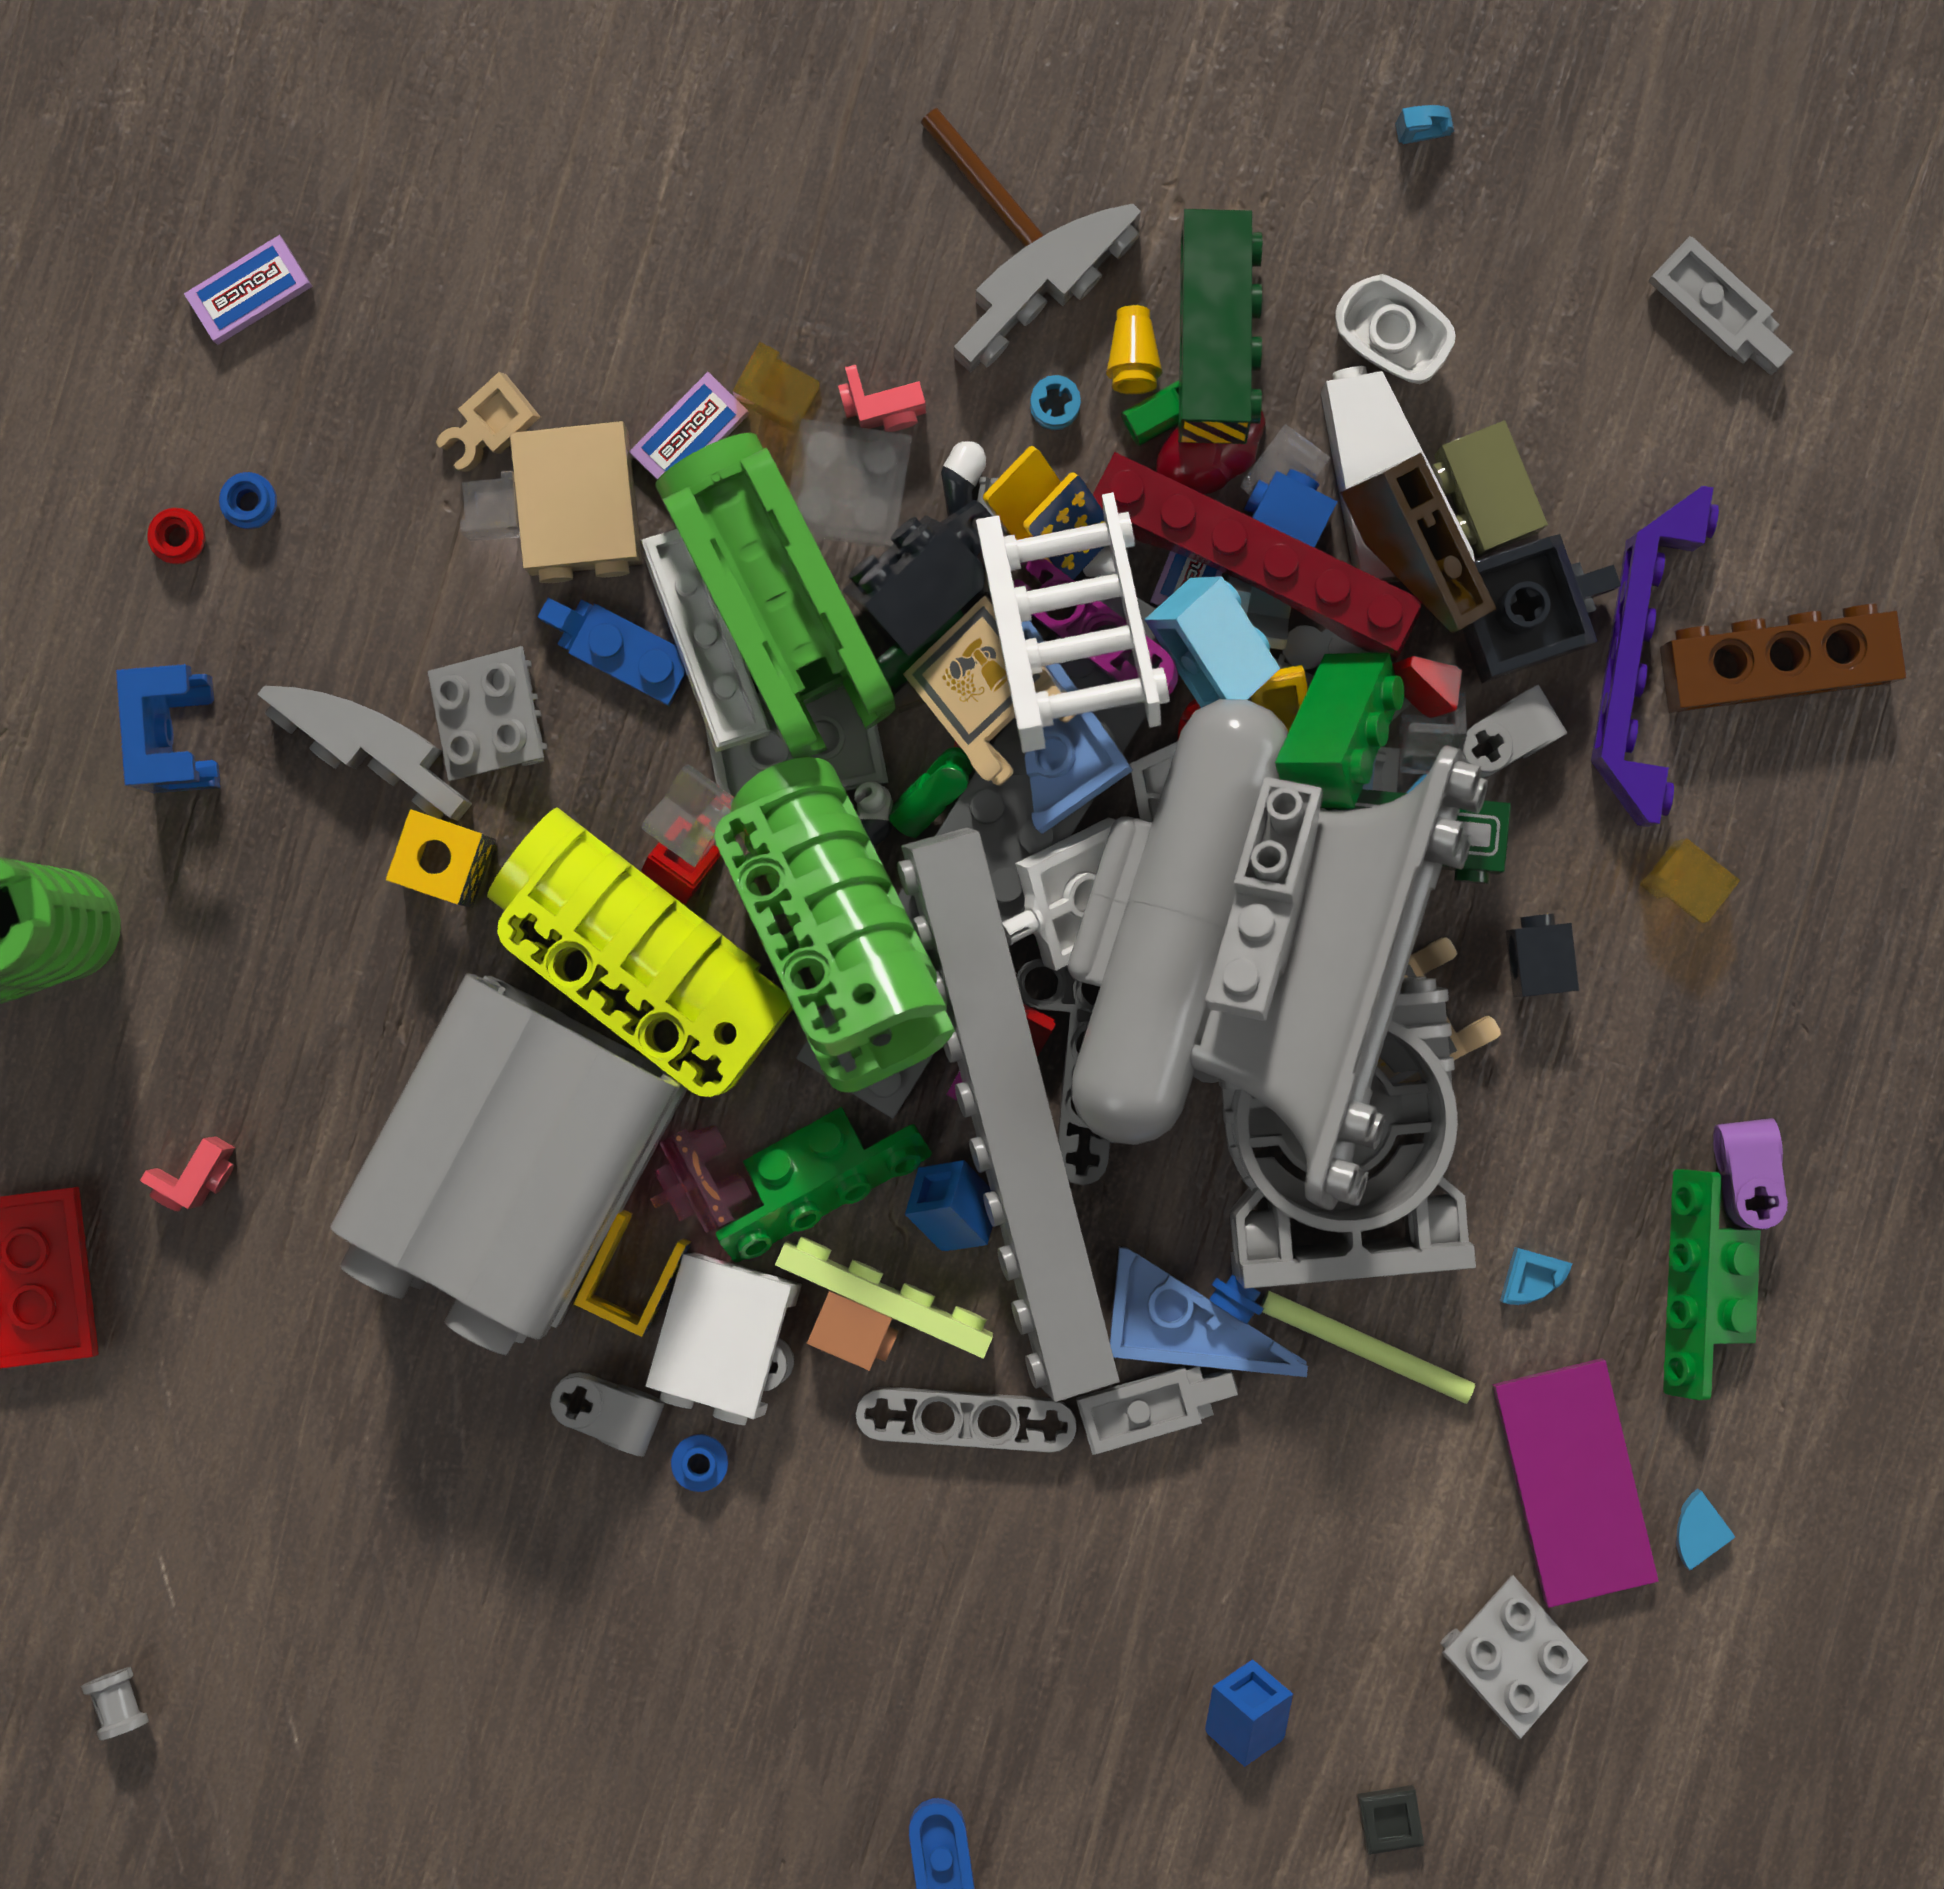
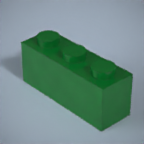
M1389 653L1324 654L1276 758L1275 766L1280 780L1322 788L1321 808H1354L1364 784H1368L1371 781L1374 760L1380 747H1384L1387 743L1389 725L1395 711L1400 710L1404 702L1403 680L1400 676H1395Z

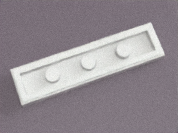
M675 529L642 539L640 542L641 551L715 752L769 736L771 730L749 670L678 530Z

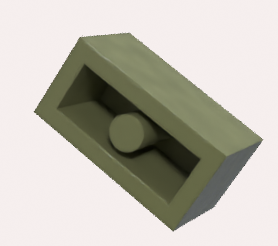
M1505 420L1446 443L1434 454L1437 463L1432 464L1431 468L1445 496L1450 494L1458 513L1456 518L1476 558L1536 535L1548 525Z

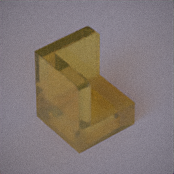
M759 341L733 389V394L743 406L796 433L820 389V384L815 378L783 362L779 351Z
M1685 838L1674 841L1640 885L1657 899L1667 897L1699 923H1706L1741 880L1689 839Z

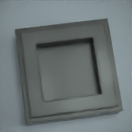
M1413 1785L1357 1794L1368 1855L1424 1846L1416 1790Z

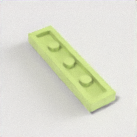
M800 1237L797 1245L786 1241L775 1263L776 1266L984 1359L993 1339V1333L983 1329L987 1321L985 1318L958 1306L955 1307L953 1314L932 1306L935 1296L907 1283L903 1284L901 1291L880 1282L883 1276L882 1272L859 1261L852 1260L849 1268L828 1259L832 1251L831 1249L805 1237Z

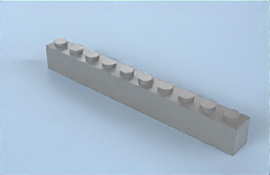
M966 827L902 845L905 860L897 863L898 874L905 894L907 896L914 894L919 916L912 918V925L925 951H929L932 965L937 973L936 987L947 1007L945 1011L955 1030L952 1037L943 1047L949 1062L957 1061L962 1083L955 1084L956 1097L965 1118L972 1116L977 1137L969 1139L970 1150L978 1172L986 1171L991 1192L983 1194L984 1204L992 1226L1000 1225L1005 1246L997 1249L998 1258L1006 1280L1014 1279L1019 1300L1011 1302V1306L1020 1334L1028 1333L1033 1353L1025 1356L1032 1384L1035 1388L1042 1387L1052 1400L1057 1402L1118 1383L1120 1381L979 831Z

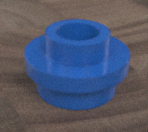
M242 472L232 476L225 482L220 492L219 505L224 517L230 523L242 529H255L265 525L272 518L277 507V496L273 486L267 479L256 473ZM248 492H255L258 495L256 508L251 511H243L240 505L241 498Z
M1233 1274L1227 1283L1217 1277L1212 1283L1216 1289L1209 1300L1243 1323L1248 1324L1254 1313L1260 1316L1264 1310L1261 1305L1255 1302L1261 1292L1255 1288L1244 1289Z
M706 1434L691 1435L682 1440L675 1448L671 1459L672 1472L675 1479L684 1488L695 1492L708 1491L716 1487L725 1477L728 1469V1455L724 1446L714 1437ZM694 1454L705 1455L710 1462L709 1470L702 1474L693 1472L689 1466L690 1457Z

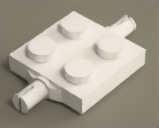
M1106 818L1015 863L1025 897V910L1002 922L1008 946L1033 933L1036 936L1044 966L1057 971L1068 965L1111 826L1115 821L1114 819Z

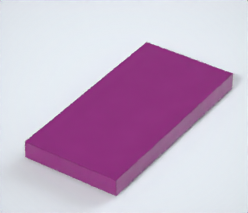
M1600 1358L1492 1384L1545 1605L1548 1608L1659 1582L1606 1360Z

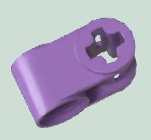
M1773 1118L1716 1125L1713 1131V1146L1717 1167L1721 1175L1726 1215L1734 1224L1742 1228L1767 1229L1777 1225L1787 1211L1788 1200L1782 1168V1140L1776 1121ZM1754 1195L1764 1196L1765 1207H1760L1756 1211L1746 1209V1199H1751Z

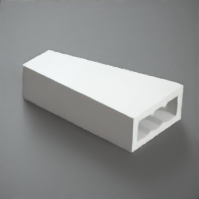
M1356 366L1334 372L1333 380L1326 381L1323 386L1321 397L1352 566L1387 583L1400 582L1391 570L1364 544L1340 492L1418 453H1422L1467 549L1475 562L1473 550L1383 371L1367 374L1365 366Z

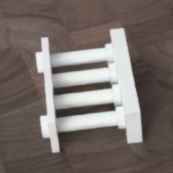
M1114 493L1102 495L1104 523L1019 540L1015 539V535L1003 537L999 515L976 520L1023 753L1046 748L1043 727L1054 725L1053 719L1144 701L1150 728L1161 725L1160 704L1170 702L1163 667L1152 669L1126 548L1135 546L1129 512L1118 514ZM1110 545L1116 574L1026 591L1025 586L1014 588L1011 571L1021 569L1020 563ZM1121 597L1127 626L1037 643L1036 638L1024 639L1021 622L1031 621V614ZM1127 649L1133 650L1138 678L1051 696H1048L1047 690L1035 692L1032 674L1042 673V666Z

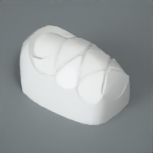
M1384 274L1363 279L1352 285L1342 296L1335 311V326L1342 339L1350 348L1378 368L1411 383L1422 384L1429 381L1443 366L1455 343L1454 327L1437 307L1410 286Z

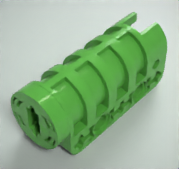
M742 433L719 440L688 455L665 471L656 481L655 487L793 759L811 757L827 750L806 704L837 690L841 686H844L866 730L889 716L896 708L889 685L767 448H763L757 435L754 433Z
M801 757L773 765L750 779L736 794L731 805V812L724 816L717 824L714 834L715 841L826 1080L833 1088L840 1092L851 1093L862 1090L926 1059L939 1050L952 1037L955 1030L945 1011L947 1007L936 987L937 973L834 767L828 761L820 758ZM737 834H740L747 850L750 852L745 856L736 841L735 836ZM760 875H765L772 893L762 896L754 879ZM785 913L790 926L793 928V930L785 935L780 934L774 919L776 915ZM809 966L817 986L807 990L801 976L797 972ZM825 1004L829 1005L837 1021L829 1027H825L817 1009ZM881 1034L892 1036L890 1042L884 1046L873 1044L875 1038ZM849 1051L851 1057L855 1060L857 1068L846 1072L841 1066L838 1055Z
M0 857V1004L22 998L66 981L85 978L98 971L110 959L119 941L121 920L115 899L100 881L76 870Z

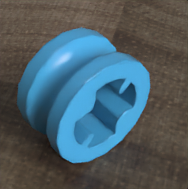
M1060 375L1047 376L1040 380L1033 388L1030 397L1031 414L1035 421L1043 428L1050 430L1064 429L1071 425L1078 416L1081 404L1080 392L1075 383L1070 379ZM1050 389H1059V397L1065 392L1071 400L1064 405V415L1053 417L1051 416V409L1045 413L1039 405L1046 401L1047 391Z

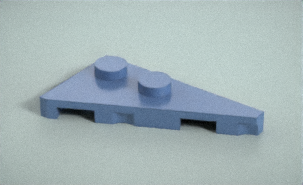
M1031 621L1021 622L1025 640L1036 638L1037 643L1045 642ZM1060 663L1045 666L1067 692L1078 690ZM1093 711L1077 714L1067 723L1060 721L1059 718L1053 719L1054 725L1043 727L1046 748L1029 751L1025 754L1026 772L1030 777L1034 808L1032 822L1041 834L1133 771Z
M1119 1247L1109 1338L1114 1358L1307 1377V1361L1249 1324H1245L1230 1315L1208 1298L1131 1249Z

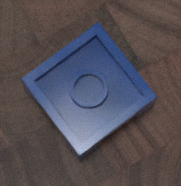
M186 664L116 670L125 785L150 793L220 788L219 764L216 761H195V757L191 752H173L172 748L173 725L170 717V708L212 704L214 701L212 676L208 674L192 675L191 667Z

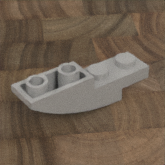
M1134 204L1105 209L1076 219L1047 233L1006 261L976 289V303L986 313L954 346V358L970 373L980 363L989 367L1009 345V341L1005 338L1007 333L1019 321L1024 326H1027L1048 302L1043 297L1045 292L1049 293L1062 306L1073 295L1082 300L1101 279L1102 274L1097 269L1111 254L1120 259L1139 238L1140 233L1135 228L1139 225L1141 211Z
M264 686L257 694L271 705L265 712L270 719L290 734L297 727L303 730L315 740L309 749L333 768L337 769L341 762H343L347 766L358 769L370 754L373 759L367 766L392 786H395L401 779L418 792L411 801L428 815L441 819L445 814L449 818L459 821L472 805L470 801L429 770L443 751L419 734L389 717L353 701L307 689Z
M1264 777L1234 880L1236 889L1235 899L1205 998L1208 1009L1266 1021L1278 976H1284L1300 914L1323 796L1322 788Z

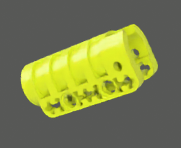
M559 808L550 811L529 832L506 861L488 891L487 897L504 910L498 922V935L501 943L508 951L680 1084L699 1096L712 1097L730 1091L793 1010L785 991L758 971L761 966L759 962ZM527 920L535 922L534 929L547 940L554 939L556 943L548 948L542 943L526 940L528 933L522 928ZM580 950L586 957L587 970L579 980L572 981L566 974L565 962L573 952ZM601 983L613 990L627 991L629 989L630 991L625 998L627 1002L638 1011H641L643 1008L649 1013L640 1019L629 1011H613L617 1004L615 999L605 991L599 993L594 989ZM668 1019L677 1026L679 1039L673 1049L665 1052L656 1045L654 1031L660 1022ZM729 1023L735 1027L737 1032L736 1038L731 1044L726 1043L722 1038V1030ZM697 1039L700 1042V1045L692 1050ZM689 1052H693L705 1061L719 1058L722 1062L717 1070L723 1078L721 1081L714 1080L704 1083L702 1077L705 1074V1070L694 1060H690V1062L684 1060L680 1066L678 1061Z

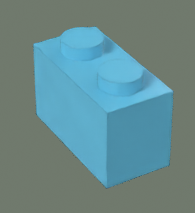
M1223 577L1189 578L1144 619L1161 647L1165 649L1175 662L1178 673L1201 708L1219 699L1247 700L1280 669L1270 653L1269 641L1259 629L1252 625L1240 606L1241 598L1238 592Z

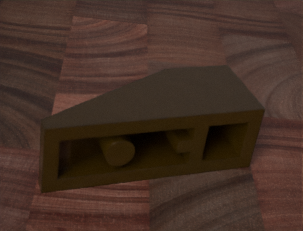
M1418 453L1340 492L1364 544L1451 633L1464 628L1496 609L1422 453Z

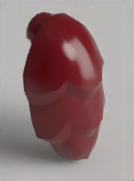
M1261 411L1260 424L1250 425L1246 444L1178 442L1177 427L1167 438L1157 458V472L1202 494L1213 493L1224 488L1231 479L1244 473L1255 463L1257 445L1262 438L1266 424L1263 411Z

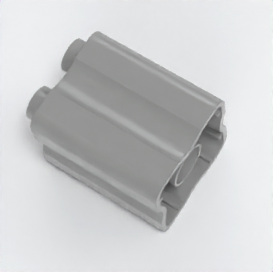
M465 974L330 1226L333 1232L352 1243L340 1267L350 1276L369 1287L400 1299L404 1298L410 1286L423 1289L426 1282L436 1286L456 1298L444 1321L445 1324L466 1339L491 1351L507 1355L514 1342L524 1343L527 1336L535 1339L543 1338L547 1335L551 1326L556 1328L562 1324L591 1269L615 1217L623 1210L687 1088L647 1057L587 1027L518 988L492 976L480 978L473 974Z

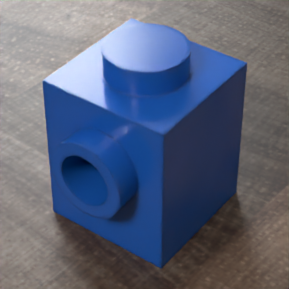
M1289 469L1287 475L1276 471L1269 484L1259 479L1243 510L1253 514L1252 518L1315 547L1338 501L1318 492L1317 489L1320 484L1313 478L1299 471Z

